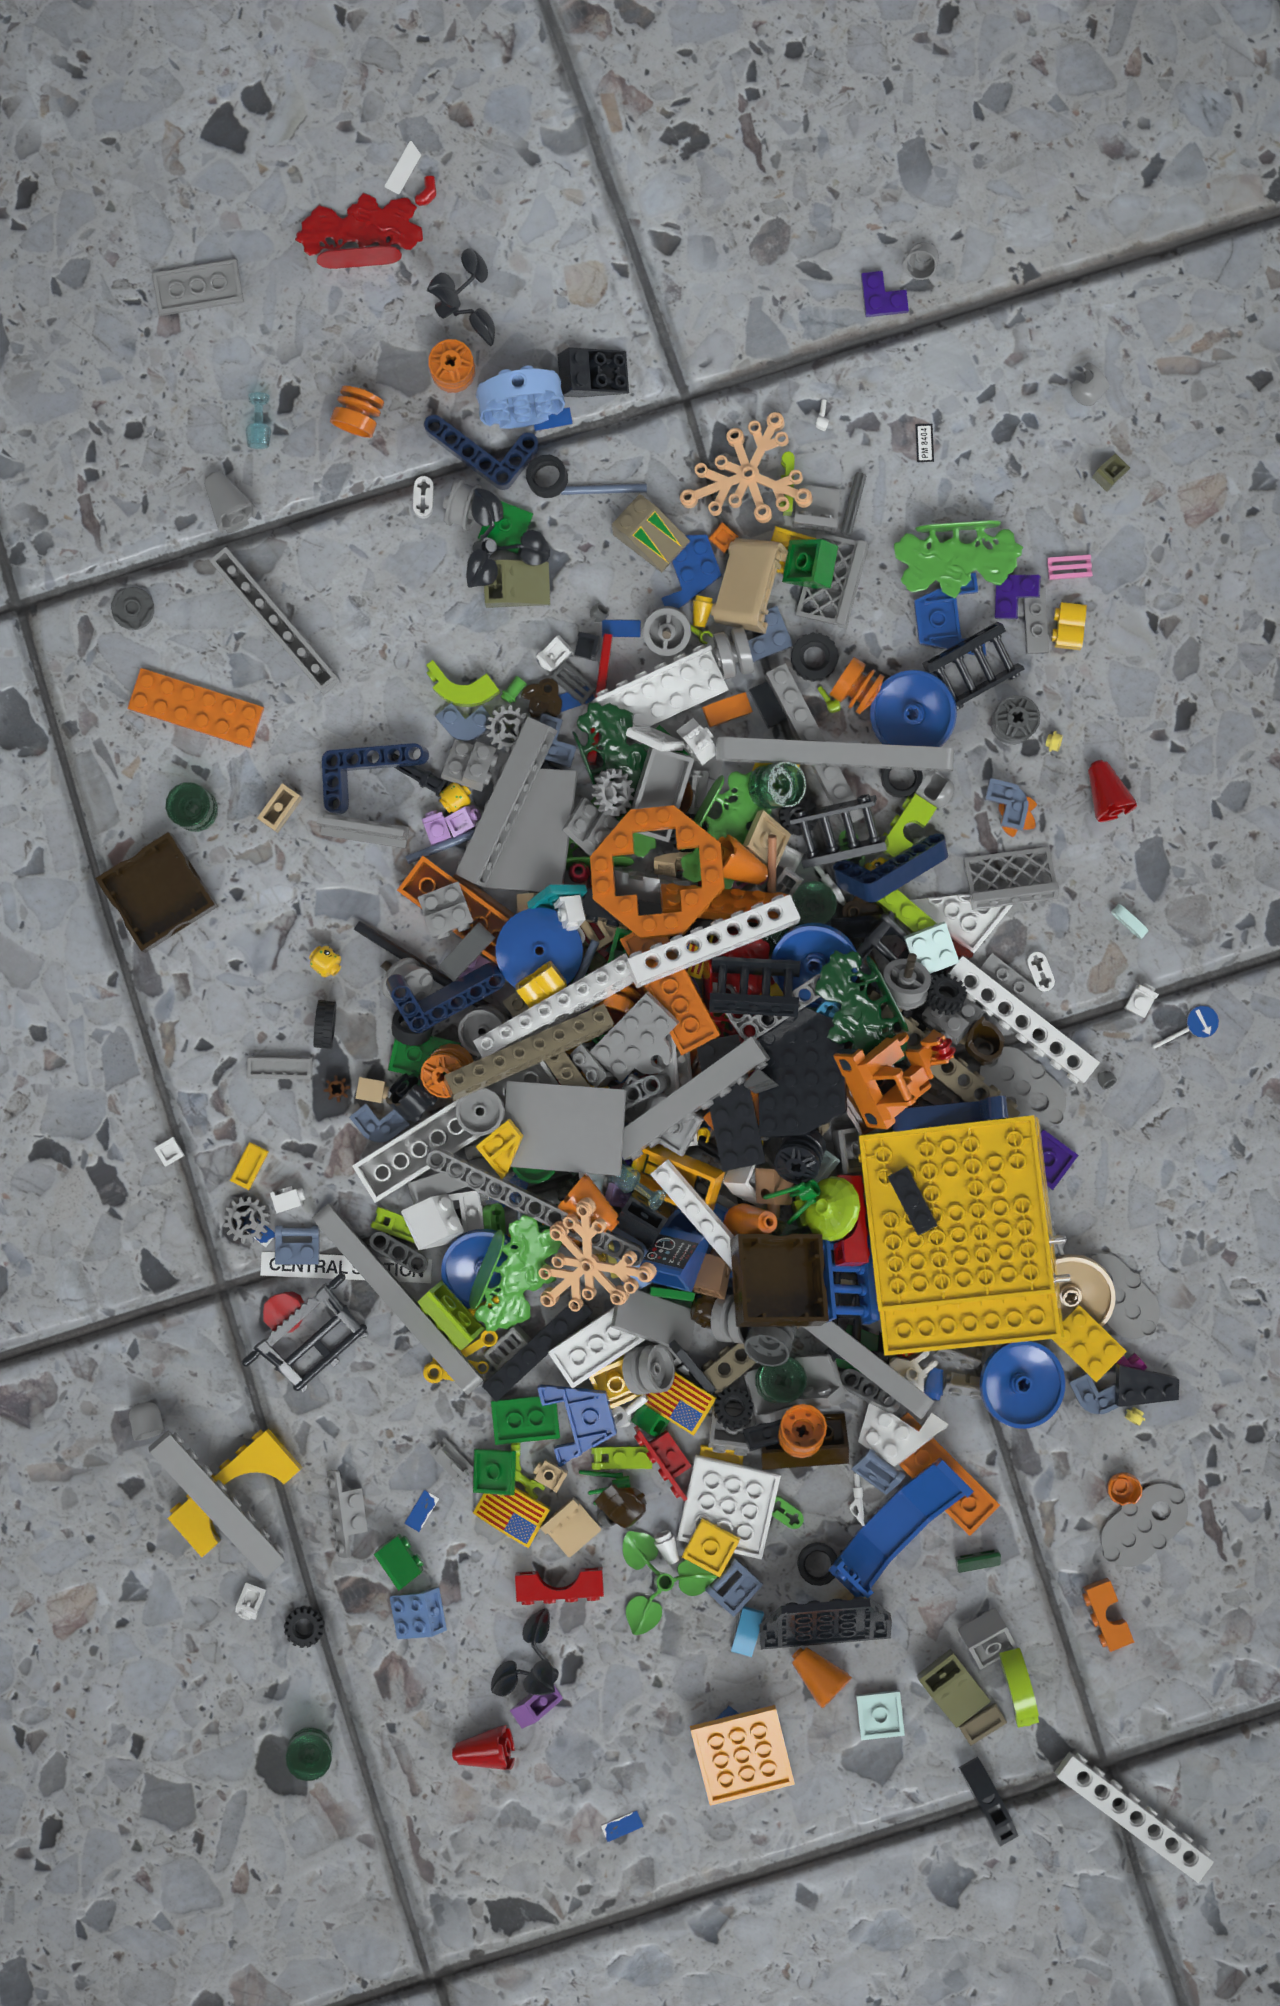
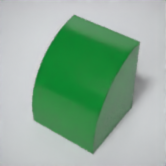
M645 1404L637 1409L631 1419L632 1423L655 1437L663 1433L670 1422Z

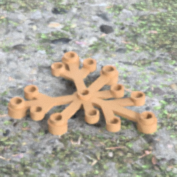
M778 412L771 413L767 417L768 427L763 436L761 433L762 427L758 421H751L749 423V432L753 435L757 445L750 463L743 447L745 440L743 432L739 428L730 429L727 432L726 438L729 445L735 448L741 466L729 462L724 455H719L715 458V465L719 470L725 469L736 475L727 477L708 469L704 463L697 464L695 466L696 475L700 478H708L715 481V483L695 491L691 489L684 490L680 495L682 505L685 508H693L697 505L698 499L719 491L715 501L708 505L710 514L717 516L722 512V505L731 487L739 483L735 493L731 494L728 498L730 506L733 508L741 506L742 498L749 486L756 505L754 510L755 518L760 523H767L772 518V511L763 502L757 483L773 489L776 497V506L779 511L784 512L790 506L784 494L795 498L796 504L799 507L805 508L810 506L813 497L808 489L801 488L797 490L789 486L802 482L803 476L799 470H793L789 476L775 481L761 475L757 468L765 451L788 444L789 438L785 432H778L775 438L772 439L774 433L782 430L785 425L783 416ZM773 418H779L778 422L776 423L771 422V420ZM754 425L759 426L756 431L751 430ZM737 433V438H731L732 434ZM780 437H786L783 442L778 441ZM720 460H725L723 465H718ZM700 468H705L703 473H698ZM751 471L752 475L747 477L745 473ZM795 474L800 475L797 480H793L792 477ZM801 494H807L805 499L799 498ZM686 495H692L691 499L685 500ZM734 498L739 499L737 503H732ZM785 501L786 505L784 507H780L779 503ZM713 506H719L717 511H712L711 509ZM761 509H765L766 513L760 515L759 511Z
M585 1197L576 1205L577 1214L581 1216V1223L576 1215L568 1214L563 1219V1222L557 1221L550 1227V1237L555 1241H561L575 1257L557 1253L552 1258V1264L556 1268L546 1264L539 1269V1276L544 1280L549 1279L551 1276L564 1278L556 1287L546 1288L540 1295V1301L545 1307H552L559 1301L560 1294L571 1286L572 1299L569 1301L568 1306L574 1312L579 1311L583 1307L580 1277L584 1274L585 1288L582 1290L584 1299L592 1300L596 1296L597 1290L594 1287L595 1277L610 1293L611 1302L615 1305H623L628 1300L629 1295L639 1288L637 1280L630 1276L638 1277L642 1282H650L656 1276L657 1270L649 1262L643 1263L639 1268L631 1267L637 1261V1255L633 1251H627L616 1264L600 1262L598 1257L592 1254L591 1238L597 1233H602L606 1229L607 1223L604 1219L597 1218L591 1226L590 1216L596 1210V1204L592 1199ZM569 1229H574L582 1238L583 1251L568 1236ZM564 1265L578 1267L574 1271L560 1269ZM601 1271L615 1273L623 1281L624 1286L618 1285L615 1287Z

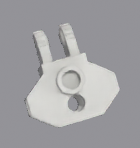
M694 718L676 731L681 741L685 743L684 750L688 755L692 754L702 766L716 755V746L711 740L714 736L707 727L703 729Z
M926 1351L909 1359L894 1356L889 1360V1366L924 1392V1378L927 1377L926 1374L938 1365V1361L936 1359L932 1360L921 1369L918 1363L929 1355L930 1351Z

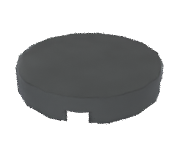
M138 587L124 588L112 600V616L121 627L128 630H139L146 627L153 618V600L143 589Z

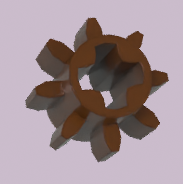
M334 1076L333 1082L326 1081L329 1087L324 1089V1092L330 1093L329 1100L336 1097L337 1102H341L342 1096L349 1097L346 1091L351 1089V1086L345 1085L346 1078L339 1081L338 1076ZM341 1084L342 1086L340 1089L342 1090V1093L334 1094L333 1092L335 1091V1089L333 1088V1085Z

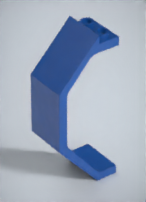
M941 1458L937 1459L903 1485L865 1523V1526H862L829 1568V1571L855 1597L865 1596L869 1598L874 1593L872 1586L889 1563L925 1526L962 1497L966 1496L968 1498L974 1491Z

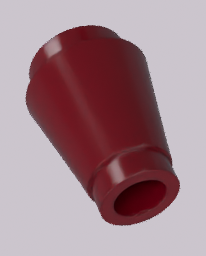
M575 862L570 866L568 874L573 882L583 883L589 878L590 869L583 862ZM581 867L583 870L582 874L577 875L575 869Z

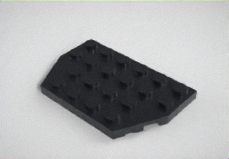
M804 1007L798 1011V1017H789L758 1037L759 1043L770 1057L766 1062L767 1066L761 1071L779 1085L759 1092V1135L761 1138L806 1136L814 1129L847 1113V1084L833 1057L841 1048H846V1043L838 1044L827 1038L830 1028L834 1026L833 1019ZM763 1015L762 1020L765 1024L770 1025L774 1022V1016Z
M854 1597L851 1600L837 1598L829 1602L813 1600L807 1604L790 1602L780 1606L759 1625L760 1647L763 1650L891 1639V1613L872 1599L864 1597Z

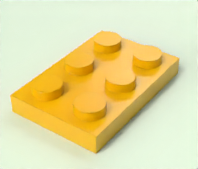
M1080 1305L1063 1321L1064 1337L1052 1339L1096 1383L1127 1352Z

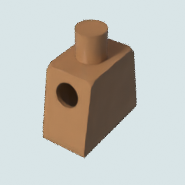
M755 1168L756 1202L767 1204V1211L772 1212L776 1218H780V1205H791L792 1198L789 1195L793 1192L766 1200L763 1197L767 1194L793 1187L794 1183L787 1182L780 1177L775 1169Z
M713 1247L710 1254H705L692 1291L724 1300L731 1268Z

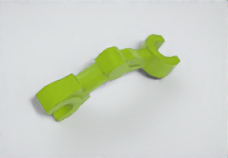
M511 1443V1451H516L515 1481L524 1485L528 1494L537 1500L539 1495L534 1493L533 1489L539 1487L541 1490H544L545 1485L534 1479L530 1480L521 1472L520 1443Z

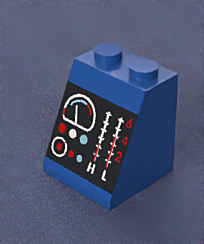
M672 1226V1228L663 1227L640 1266L645 1262L655 1266L657 1274L651 1282L692 1292L709 1244L699 1232L692 1231L688 1233L675 1226Z

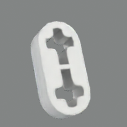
M421 476L414 483L413 510L417 517L424 519L428 518L433 512L434 485L429 477ZM423 482L430 486V488H426L425 495H422L421 488H418ZM422 500H425L426 507H429L424 513L417 509V507H421Z
M1041 952L1030 954L1027 957L1026 964L1035 987L1042 992L1051 990L1055 980L1047 958ZM1033 956H1036L1037 959H1042V962L1039 963L1041 971H1038L1036 965L1032 966ZM1040 973H1043L1045 979L1049 978L1050 980L1047 983V988L1044 985H1039V982L1042 980Z

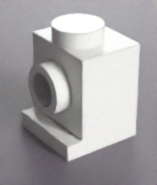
M580 895L559 897L554 903V909L559 908L557 916L558 920L562 922L563 929L566 928L567 931L576 930L585 921Z
M292 1186L280 1189L281 1194L279 1195L277 1191L270 1193L276 1214L304 1205L305 1194L302 1187L294 1190Z

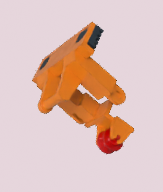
M933 1030L920 1042L922 1047L919 1050L907 1049L905 1053L911 1066L904 1072L901 1068H895L892 1065L904 1056L900 1046L909 1039L906 1032L899 1033L893 1038H886L866 1056L861 1049L850 1050L846 1048H841L833 1055L868 1128H890L895 1123L894 1117L908 1106L914 1104L916 1099L931 1088L929 1079H932L934 1076L930 1067L949 1063V1060L954 1058L953 1054L956 1049L950 1046L952 1044L950 1038H945L944 1034ZM894 1079L896 1085L882 1095L876 1080Z

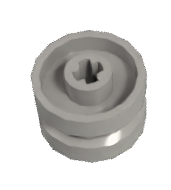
M743 626L732 628L730 633L732 643H730L728 635L724 631L713 633L715 655L724 680L736 676L735 663H737L743 675L754 672L752 655Z
M483 1004L473 1008L460 1021L458 1035L462 1046L469 1053L481 1056L473 1041L507 1022L509 1018L500 1007L492 1004Z
M482 1088L460 1098L456 1104L455 1114L458 1124L464 1131L472 1135L484 1136L491 1134L501 1126L505 1116V1107L497 1093L490 1089ZM479 1107L484 1109L482 1116L476 1114Z
M726 1294L724 1300L717 1298L711 1313L713 1336L718 1341H734V1343L745 1344L750 1329L749 1327H736L734 1295Z
M657 1344L646 1347H634L626 1352L622 1371L627 1388L636 1395L668 1391L674 1381L675 1367L670 1351L666 1346Z

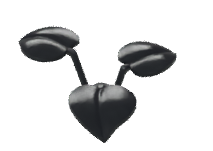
M467 248L461 254V262L465 270L471 274V277L460 288L455 290L452 278L446 273L441 272L433 277L428 285L427 292L435 295L440 300L435 304V311L439 317L444 319L451 314H454L455 317L460 314H471L469 321L473 329L491 347L494 344L495 326L489 314L481 308L475 311L473 309L459 310L461 303L458 294L475 278L480 283H483L488 277V269L483 258L473 249Z
M481 488L474 489L471 504L472 516L479 525L490 526L480 536L481 540L476 541L472 546L473 552L468 558L466 570L468 588L487 586L496 580L498 567L496 562L490 559V556L496 551L521 548L520 558L525 564L530 566L541 565L549 559V546L544 536L538 531H526L521 536V544L497 547L494 540L487 538L495 527L494 522L502 520L503 506L499 498L492 492Z
M547 1608L533 1614L526 1621L522 1632L523 1640L531 1643L532 1648L542 1660L534 1665L530 1670L531 1672L520 1669L516 1670L517 1664L514 1661L502 1663L492 1678L491 1691L493 1694L503 1697L513 1692L518 1682V1674L527 1675L524 1681V1688L529 1694L546 1695L555 1692L554 1683L558 1679L559 1671L544 1657L536 1643H542L549 1632L550 1613Z

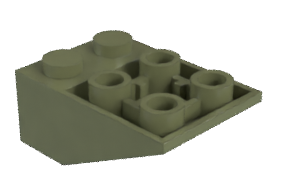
M494 560L498 567V575L492 584L484 586L486 608L550 605L549 562L530 566L522 560Z
M951 1649L916 1675L926 1691L956 1728L991 1702Z

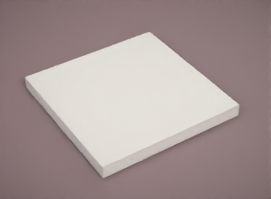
M696 1455L677 1540L689 1542L701 1518H704L740 1537V1541L733 1553L762 1559L781 1474Z

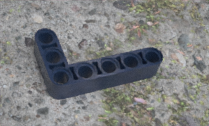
M430 415L424 421L426 433L430 438L500 490H506L511 487L535 456L539 447L537 437L534 434L524 433L503 460L499 462L440 416ZM434 422L440 424L439 429L436 431L429 429L430 424ZM448 436H456V442L453 444L447 443L446 439ZM527 440L535 443L530 449L523 447V443ZM467 448L474 450V454L470 457L463 455V451ZM514 457L522 460L517 466L510 464V460ZM484 461L491 463V467L487 470L480 468V464ZM500 474H506L508 480L500 483L497 481V477Z
M416 743L326 751L321 760L325 809L335 814H344L348 810L347 771L422 765L428 761L429 751L426 747ZM416 749H420L421 752L418 759L413 757ZM395 751H399V759L394 761L393 754ZM378 752L379 759L377 762L373 763L372 756L374 753ZM357 754L358 761L352 764L351 759L353 755ZM337 756V763L332 766L331 759ZM337 777L339 780L338 785L333 788L332 781ZM339 799L340 805L337 809H334L333 802Z
M940 833L932 834L872 871L848 860L838 861L833 865L837 886L864 901L876 902L946 860L949 855L945 836Z
M487 963L420 1001L416 999L402 975H391L386 981V987L392 1000L409 1028L415 1033L427 1030L501 989L505 984V978L496 963Z
M1006 1096L988 1097L975 1102L905 1108L894 1117L895 1123L892 1125L893 1132L1006 1119L1009 1118Z

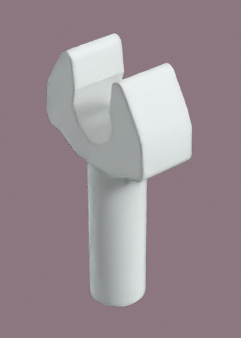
M642 1394L627 1407H615L612 1410L613 1418L616 1419L623 1414L622 1420L616 1426L622 1428L631 1425V1414L644 1405L648 1398Z

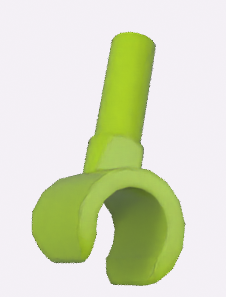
M690 624L691 631L698 636L699 642L708 644L703 640L702 636L707 634L712 638V633L709 631L702 632Z
M818 687L817 689L824 698L828 711L830 713L840 711L839 701L836 699L831 701L823 687Z

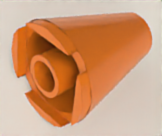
M727 835L726 838L720 837L717 840L722 845L724 878L759 885L767 879V866L736 838Z
M585 1173L567 1194L566 1198L558 1205V1208L567 1214L576 1215L581 1220V1216L577 1214L576 1205L582 1198H590L596 1204V1210L590 1216L591 1226L597 1218H602L607 1223V1227L603 1232L607 1230L612 1232L619 1223L617 1220L619 1215L591 1178Z
M742 1203L728 1210L723 1224L734 1236L737 1234H770L777 1227V1218L770 1211Z
M800 1647L792 1656L795 1659L792 1662L793 1666L821 1708H824L852 1679L849 1673L808 1647L804 1650Z

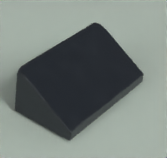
M768 681L749 689L748 692L768 729L787 720Z

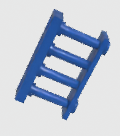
M870 1234L867 1236V1245L870 1250L869 1263L861 1266H835V1263H832L831 1250H834V1244L838 1241L823 1240V1278L827 1291L828 1322L837 1319L836 1315H860L862 1324H872L880 1320ZM833 1271L856 1272L858 1285L834 1284ZM835 1293L858 1294L860 1306H836Z

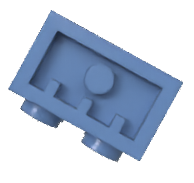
M439 1587L431 1588L421 1593L390 1596L397 1639L433 1637L447 1631Z

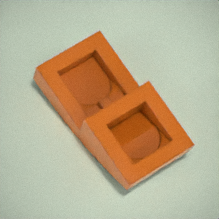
M746 692L702 707L709 728L753 712Z

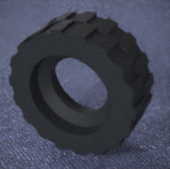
M812 632L808 635L805 634L796 641L792 648V668L799 677L801 676L806 681H822L824 678H828L837 666L839 659L838 648L835 646V642L829 636L822 635L823 633ZM819 647L823 650L825 661L821 666L813 668L805 663L804 653L808 648Z
M318 1000L313 1046L316 1048L332 1049L336 1022V1001Z

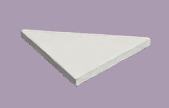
M970 894L910 900L937 924L944 921L951 938L972 955L1012 907V905L972 910Z

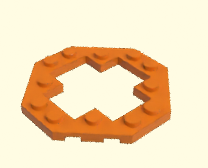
M674 805L631 809L590 856L593 900L640 939L685 935L695 920L704 913L713 899L725 888L721 843ZM676 829L678 850L699 848L702 888L680 890L682 912L639 916L637 895L616 896L613 856L634 854L633 833Z

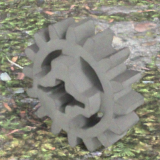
M508 705L507 710L503 706H499L500 712L493 710L494 717H487L490 725H485L484 727L490 730L486 734V737H492L490 744L497 743L496 748L498 750L504 746L505 752H509L510 747L517 741L520 735L518 733L519 725L526 721L524 718L527 715L526 712L520 714L519 707H516L513 711L512 705ZM513 714L515 717L507 720L503 715ZM497 722L498 731L495 733V723ZM504 723L508 725L512 724V727L510 729L513 734H511L510 732H504L506 730ZM510 737L514 742L504 743L501 740Z
M621 769L601 771L600 777H595L597 784L592 785V788L595 789V793H592V796L597 799L594 805H600L598 811H604L606 816L625 814L626 808H631L629 800H634V797L631 796V792H634V789L630 788L632 780L627 781L628 774H622Z
M240 1197L239 1203L235 1200L232 1201L233 1208L226 1207L229 1215L223 1216L224 1219L228 1220V1223H225L223 1227L230 1228L227 1235L234 1234L233 1240L237 1241L241 1238V1243L243 1244L246 1243L247 1239H249L250 1243H254L255 1236L259 1240L262 1239L260 1233H267L268 1230L265 1228V1225L271 1224L270 1221L266 1220L270 1213H264L267 1206L263 1205L260 1207V1200L257 1199L255 1202H252V1197H248L247 1201ZM241 1206H250L245 1212L238 1210ZM257 1212L260 1214L261 1222L257 1221ZM250 1214L249 1220L251 1224L249 1223L244 1226V1219L242 1217ZM233 1218L237 1221V1228L234 1227ZM249 1228L256 1230L253 1234H244Z

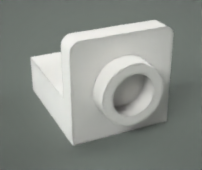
M1146 983L1136 985L1125 1009L1145 1018L1154 999L1159 994L1154 992V987Z
M245 1583L236 1605L235 1612L238 1613V1616L245 1620H250L251 1618L256 1620L266 1590Z

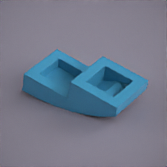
M746 1606L742 1608L731 1652L752 1657L764 1611Z

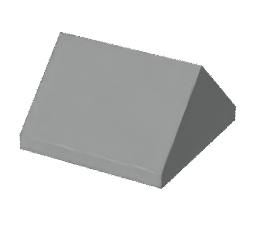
M856 1128L831 1131L835 1157L840 1160V1163L836 1166L837 1174L863 1171L862 1162H859L858 1154H861L859 1136L861 1135Z

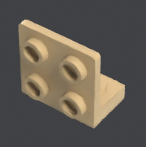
M574 1496L544 1521L540 1527L545 1535L548 1533L568 1557L574 1555L601 1531V1527Z

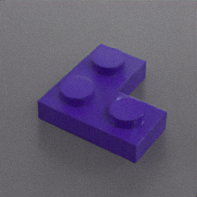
M883 271L861 273L865 317L909 312L907 290L885 292Z
M1008 575L1001 585H996L995 619H1018L1019 598H1040L1041 576Z

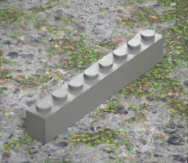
M227 547L223 548L209 560L323 695L340 682Z
M786 663L767 672L765 678L797 740L826 742ZM811 765L831 805L855 800L838 766ZM861 809L849 811L853 824L864 818ZM841 813L836 814L843 829H845Z
M527 717V720L521 726V733L517 741L512 745V752L502 767L501 776L494 784L493 793L484 806L482 817L476 823L475 832L466 845L463 858L457 864L456 875L484 888L557 734V730L530 717Z
M750 1037L627 1125L624 1128L622 1157L624 1160H636L644 1154L642 1152L643 1149L648 1146L650 1148L656 1146L661 1142L660 1137L664 1134L669 1136L678 1130L677 1125L680 1122H689L696 1117L695 1112L699 1109L706 1110L714 1104L713 1099L718 1096L722 1098L732 1091L730 1087L738 1083L740 1085L749 1078L748 1074L756 1069L762 1070L767 1066L766 1062L770 1057L757 1038Z
M169 1430L166 1431L148 1447L150 1454L253 1566L267 1578L285 1561L283 1556L285 1551L277 1542L273 1544L268 1539L270 1535L263 1527L259 1529L254 1524L256 1519L250 1512L244 1513L240 1509L242 1504L234 1495L231 1498L225 1492L227 1490L226 1486L220 1480L216 1482L211 1477L212 1471L205 1464L201 1466L196 1461L199 1457L191 1448L185 1449L182 1445L184 1443L182 1438L176 1432L172 1434Z

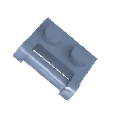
M282 1225L275 1226V1265H319L320 1228L318 1225H313L312 1228H283ZM283 1236H312V1243H283Z
M869 1448L855 1462L851 1470L887 1495L901 1483L906 1473L892 1467L875 1454L876 1451Z
M735 1557L730 1561L731 1564L722 1573L721 1577H718L712 1585H708L705 1589L733 1617L763 1586V1583ZM738 1570L741 1576L721 1596L718 1590Z

